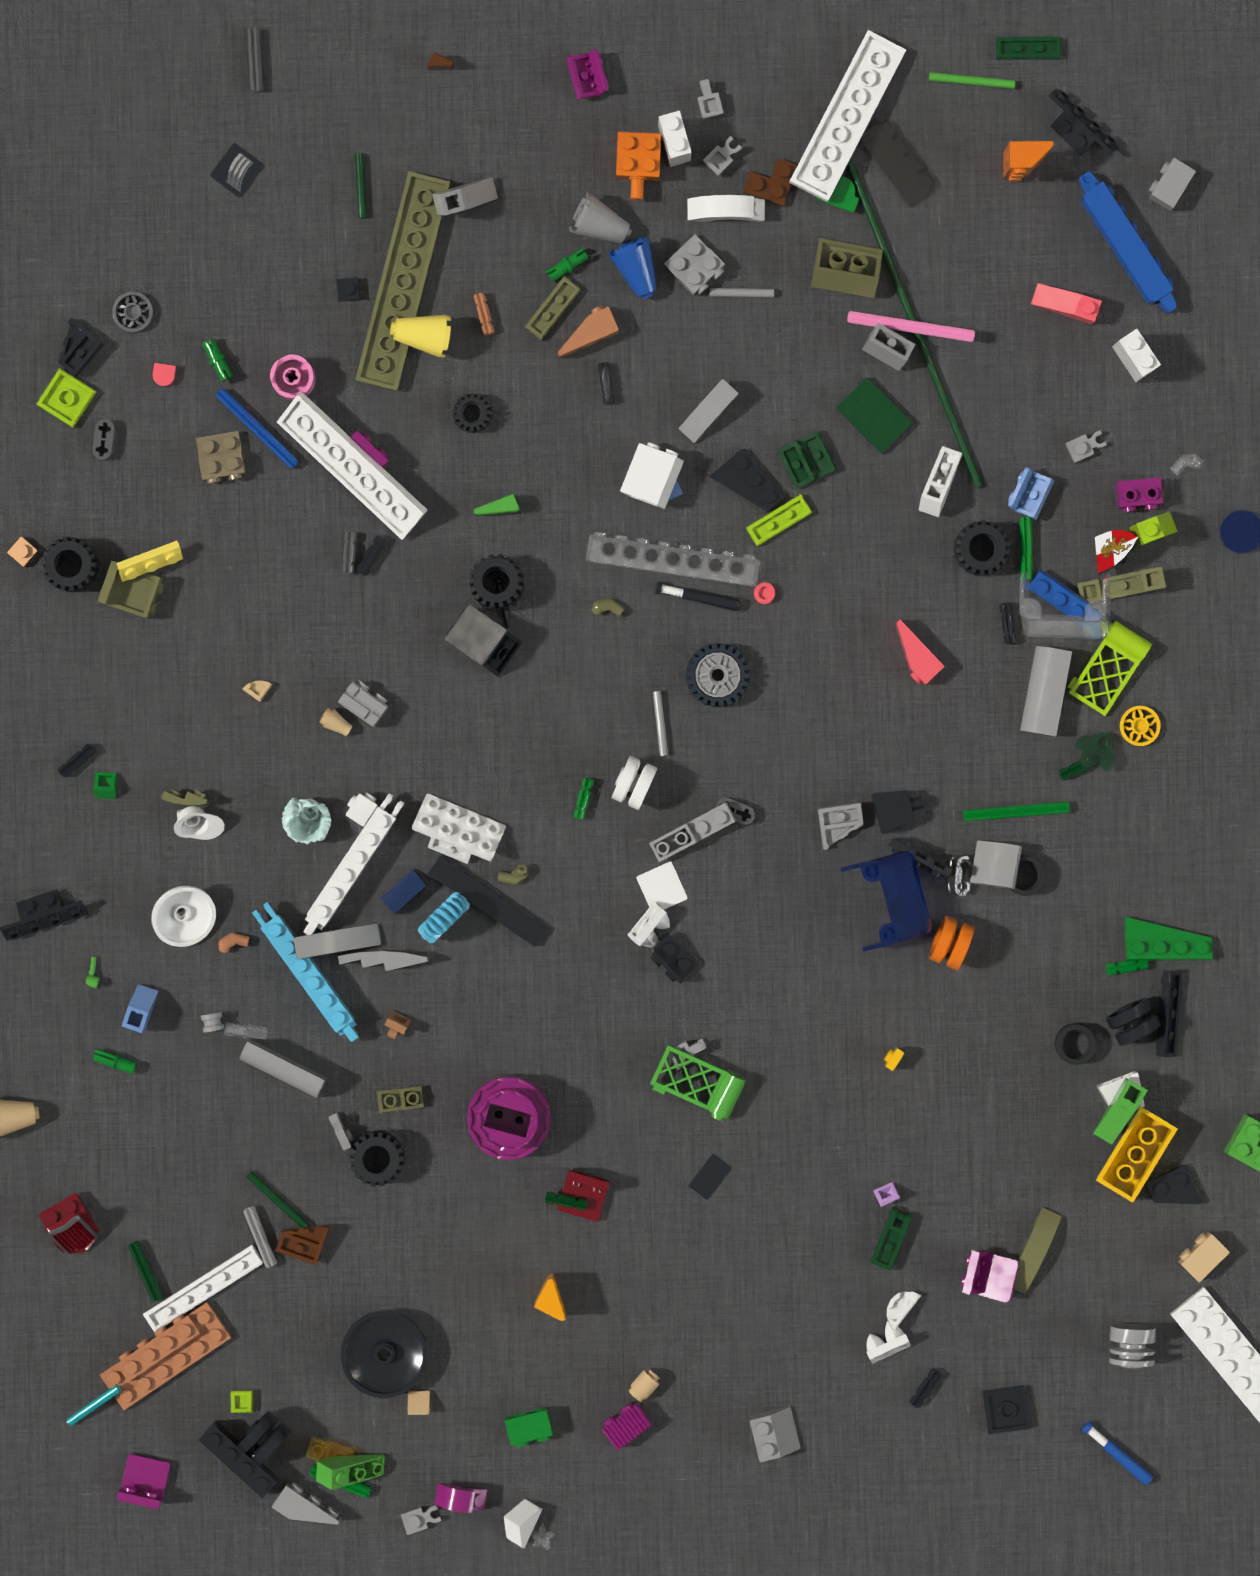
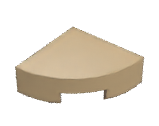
M257 680L245 685L243 690L261 702L273 684Z

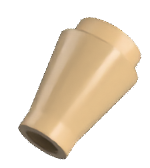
M327 708L319 723L323 724L324 728L344 736L348 735L353 726L335 709L331 710Z

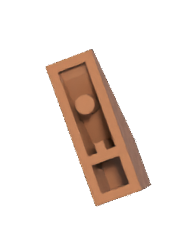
M599 306L591 310L592 314L583 321L558 351L559 358L618 334L619 329L610 308Z

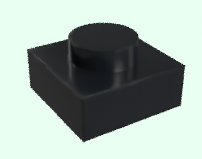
M358 277L336 279L339 302L360 300Z

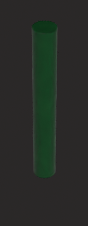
M356 153L358 219H366L363 153Z

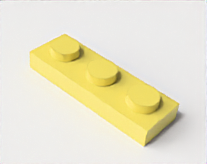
M174 541L116 564L120 578L124 582L142 574L153 572L166 565L174 564L182 560L183 557L178 541Z

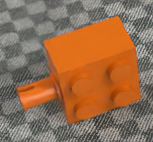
M618 132L616 179L631 180L630 200H644V181H659L661 134Z

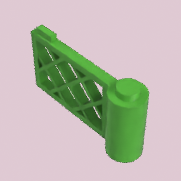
M668 1044L650 1084L653 1085L652 1090L663 1095L667 1091L709 1110L713 1118L723 1121L724 1119H729L746 1083V1079ZM670 1051L679 1055L680 1063L669 1066L667 1057ZM696 1062L701 1071L689 1075L685 1064ZM664 1063H665L666 1066H667V1068L662 1069V1067H663V1065H664ZM683 1065L686 1077L675 1080L671 1069ZM712 1070L720 1073L718 1081L711 1084L708 1083L705 1073ZM669 1071L672 1082L662 1084L656 1081L660 1073ZM702 1074L706 1085L694 1089L691 1078ZM688 1080L692 1090L686 1093L680 1092L676 1084ZM708 1088L710 1098L706 1104L698 1100L696 1092Z

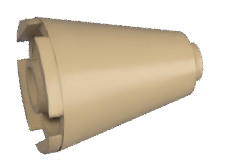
M0 1099V1137L36 1124L35 1119H39L38 1106H34L33 1102Z

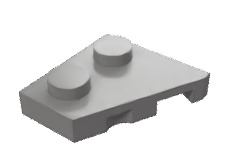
M860 802L817 808L823 850L828 849L830 845L839 839H843L852 830H856L863 825Z

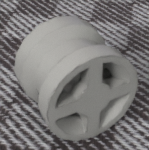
M222 1012L200 1016L204 1022L203 1033L224 1029V1024L221 1023Z

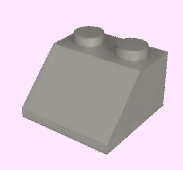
M790 1406L749 1416L759 1462L780 1458L801 1449Z

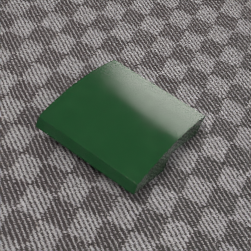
M819 431L777 450L796 489L837 470Z

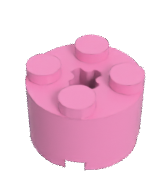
M284 356L277 360L271 368L270 379L272 386L280 396L287 400H294L300 392L308 396L314 388V370L308 361L301 356ZM295 373L298 379L291 383L288 376H292Z

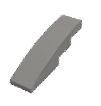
M378 924L293 938L297 959L381 945Z
M387 950L361 951L338 956L339 964L361 960L362 967L365 968L384 963L386 971L429 961L428 956Z

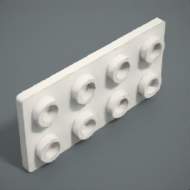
M426 794L412 825L413 830L431 837L428 848L468 864L471 854L492 861L506 828L504 824L431 794Z

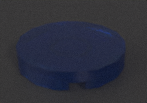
M1246 510L1235 511L1229 514L1223 520L1220 527V538L1223 545L1235 553H1247L1254 550L1260 544V519L1254 513Z

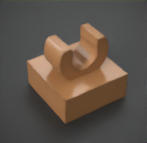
M392 1010L385 1023V1026L390 1028L387 1036L395 1039L398 1032L404 1035L411 1019Z

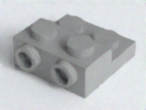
M694 235L664 263V266L694 296L696 293L702 294L709 287L707 283L712 278L716 280L724 273L722 268L725 264Z

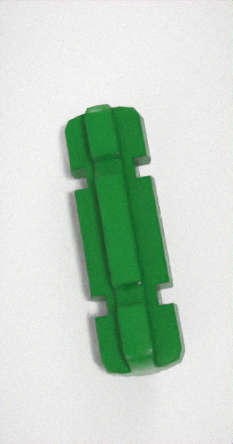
M584 778L581 786L583 787L580 789L576 803L577 809H575L573 817L576 819L584 820L585 809L588 807L592 793L590 790L593 789L594 785L593 779Z
M1146 960L1120 961L1117 964H1106L1107 975H1116L1117 972L1120 974L1134 972L1137 969H1148V961Z

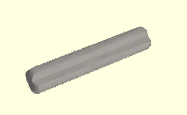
M255 1207L245 1208L243 1211L265 1267L275 1266L277 1261Z

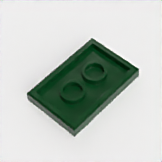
M867 377L836 407L881 454L912 424Z

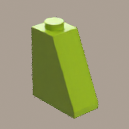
M1170 512L1129 527L1131 533L1139 537L1136 543L1137 547L1178 532Z

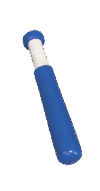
M1088 1421L1082 1427L1081 1431L1083 1433H1088L1097 1440L1105 1451L1143 1485H1148L1152 1481L1153 1476L1110 1439H1106L1100 1432L1094 1429L1092 1422Z

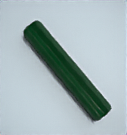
M134 1241L128 1245V1248L152 1302H157L163 1298V1294L140 1242Z

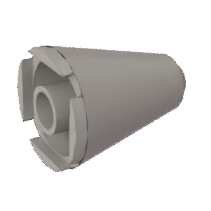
M586 193L587 199L582 198L573 216V220L576 221L575 226L570 225L569 231L573 234L619 244L623 241L627 242L632 232L629 229L630 224L594 195Z

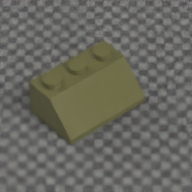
M819 238L811 287L874 298L879 281L883 250Z

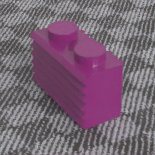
M637 1401L634 1404L631 1402L627 1403L620 1409L622 1413L616 1417L611 1415L603 1422L602 1431L617 1451L652 1426V1421Z

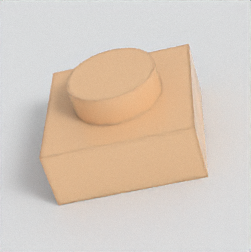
M20 537L7 553L25 567L37 554L38 550L23 537Z

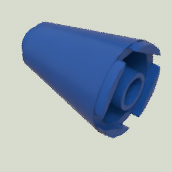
M645 236L643 239L639 238L619 246L620 249L610 250L608 252L609 257L637 297L641 296L642 299L653 296V291L657 287L648 237Z

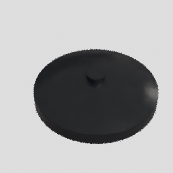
M375 1311L359 1318L347 1331L341 1346V1363L346 1377L359 1391L372 1397L391 1398L407 1392L419 1381L427 1362V1345L419 1327L405 1315L394 1311Z

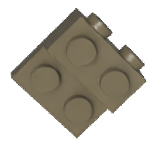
M239 431L196 438L203 481H207L208 484L221 482L220 478L229 477V480H237L242 478L241 475L246 474Z

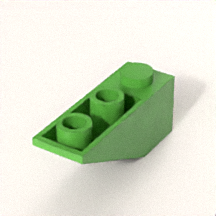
M1125 1078L1093 1134L1113 1144L1137 1110L1148 1090Z
M385 1455L333 1456L317 1461L316 1481L330 1490L383 1476Z

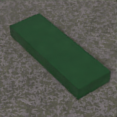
M996 37V60L1061 59V37Z

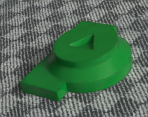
M841 176L828 202L816 197V200L854 213L859 198L855 197V187L852 181Z

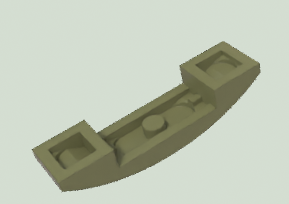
M1163 566L1077 583L1080 596L1089 603L1167 588Z
M1044 1207L1041 1208L1033 1224V1230L1018 1259L1019 1268L1014 1289L1023 1294L1027 1292L1036 1276L1062 1217Z

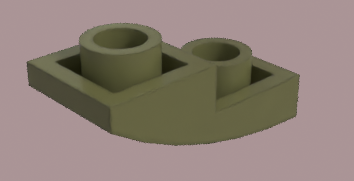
M172 789L170 793L164 791L161 797L164 801L182 806H206L210 802L205 799V794L194 790L193 794L187 791L184 799H182L183 794Z
M422 1086L376 1091L379 1113L424 1108Z

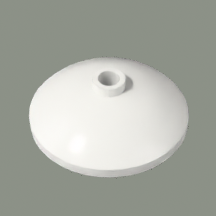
M179 886L167 891L158 899L152 911V926L157 936L163 942L176 947L190 946L198 943L209 934L215 923L216 909L210 896L202 889L194 886ZM184 908L182 912H177L178 909Z

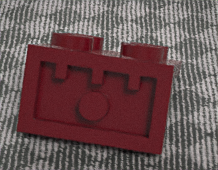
M568 1168L561 1194L574 1196L576 1199H587V1207L585 1211L577 1210L576 1207L572 1209L557 1206V1210L597 1222L610 1180Z

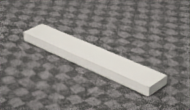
M252 1244L146 1311L143 1315L153 1331L156 1332L182 1313H186L263 1264V1259Z

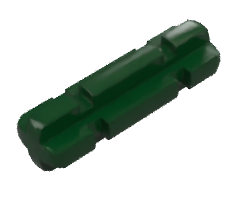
M1092 754L1087 757L1088 759H1082L1069 765V768L1065 767L1059 770L1061 779L1065 781L1071 778L1072 775L1076 776L1090 769L1091 766L1099 765L1100 760L1098 756Z
M554 1192L546 1193L545 1203L553 1205L556 1203L557 1206L572 1209L576 1207L577 1210H586L587 1199H576L574 1196L564 1194L556 1195Z

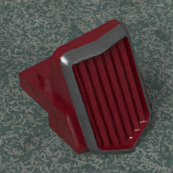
M76 1192L38 1214L48 1236L62 1253L65 1252L71 1255L88 1251L97 1239L96 1233L100 1231Z

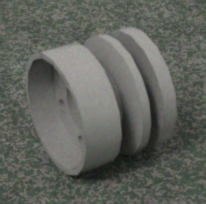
M1142 1324L1110 1325V1340L1119 1343V1346L1109 1348L1110 1353L1118 1354L1110 1356L1109 1363L1124 1368L1154 1366L1155 1359L1147 1356L1154 1355L1155 1350L1147 1348L1145 1345L1155 1343L1156 1328Z

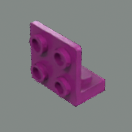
M129 1454L122 1485L116 1500L159 1509L162 1505L171 1463Z

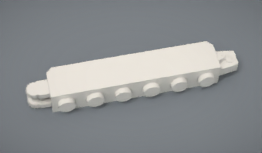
M389 793L381 806L376 808L306 914L305 920L309 923L303 931L305 934L312 935L316 928L322 930L328 924L395 823L396 816L405 804L404 802H398L392 814L385 811V808L390 804L393 797Z

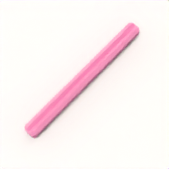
M849 311L847 317L849 323L875 327L879 323L892 330L973 342L975 338L974 330L854 311Z

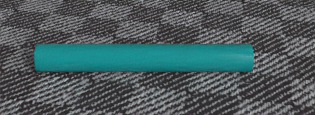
M116 1384L67 1418V1423L70 1426L74 1425L122 1391L121 1387Z

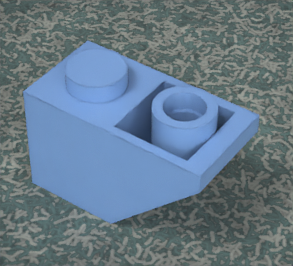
M138 984L128 1005L122 1027L139 1033L145 1032L159 991Z

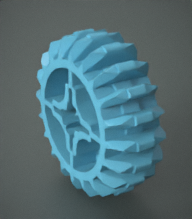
M454 892L420 925L418 932L421 934V937L429 943H434L469 909L470 904L467 902V899L458 892Z

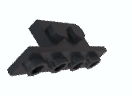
M1056 88L1048 95L1063 110L1050 127L1079 155H1082L1094 141L1110 155L1119 148L1111 136L1105 135L1095 121L1089 120L1084 115L1085 112L1081 107L1073 105L1069 101V97L1065 92Z
M56 889L17 902L20 921L2 926L0 931L7 941L15 940L23 935L36 933L50 926H58L62 922L71 919H79L89 913L82 900L62 906L60 893Z

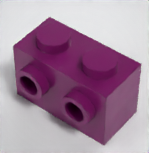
M1161 477L1118 481L1115 483L1117 509L1123 508L1124 512L1137 511L1136 507L1145 506V510L1158 509V505L1163 504Z

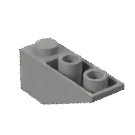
M493 177L432 194L437 215H449L498 199Z
M287 1482L272 1505L273 1509L291 1520L336 1525L341 1520V1517L338 1516V1511L332 1507L326 1508L320 1504L321 1500L312 1494L308 1496L302 1492L304 1489L294 1482L292 1484Z

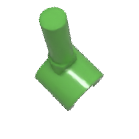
M91 957L90 971L86 978V984L92 988H97L100 981L99 977L94 976L97 957Z

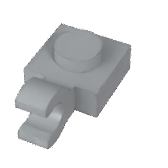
M708 79L700 81L703 96L697 97L702 120L722 115L723 109L719 93L712 94Z
M702 1038L690 1046L685 1040L673 1047L694 1056V1054L706 1049V1044ZM669 1052L674 1065L681 1062L678 1054Z

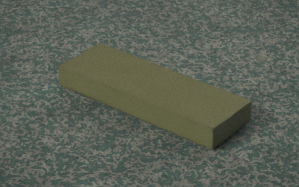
M564 276L528 321L525 328L542 341L581 289Z

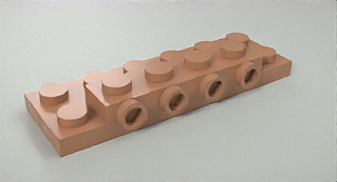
M208 1301L186 1316L182 1313L179 1317L172 1320L174 1324L169 1328L163 1326L154 1332L156 1336L150 1341L145 1338L136 1345L138 1349L132 1353L130 1350L126 1351L118 1357L120 1359L119 1362L100 1374L109 1389L116 1384L121 1387L122 1391L114 1397L123 1410L232 1337Z

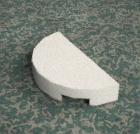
M905 1291L896 1294L890 1300L886 1316L894 1330L899 1326L921 1295L912 1291Z

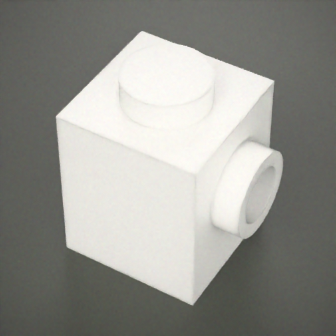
M367 792L365 795L361 793L358 796L353 795L347 805L350 809L346 816L365 827L379 806L375 803L377 799Z

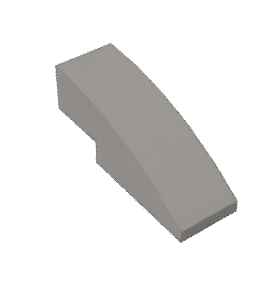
M722 379L678 429L695 443L739 393Z

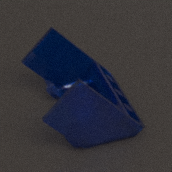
M900 851L841 868V872L861 868L862 875L867 881H880L891 918V923L884 924L879 930L880 941L862 947L863 952L900 943L930 932L932 922L915 859L910 852Z

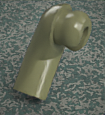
M520 864L511 873L499 871L498 882L513 885L519 884L529 874L527 866Z

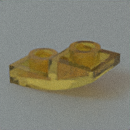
M313 1436L306 1458L319 1461L333 1456L354 1455L356 1449Z

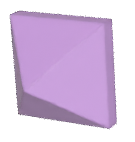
M893 1182L873 1190L881 1207L900 1199Z

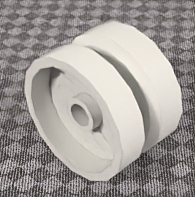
M630 756L625 768L622 767L616 780V788L611 798L622 802L629 791L632 793L628 801L629 806L639 810L657 771V767L646 764L641 774H638L637 771L641 764L640 760Z

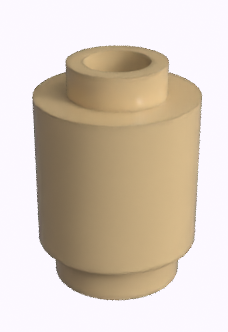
M651 1369L648 1372L643 1370L630 1385L631 1388L628 1391L638 1401L642 1402L660 1385L657 1381L659 1376Z

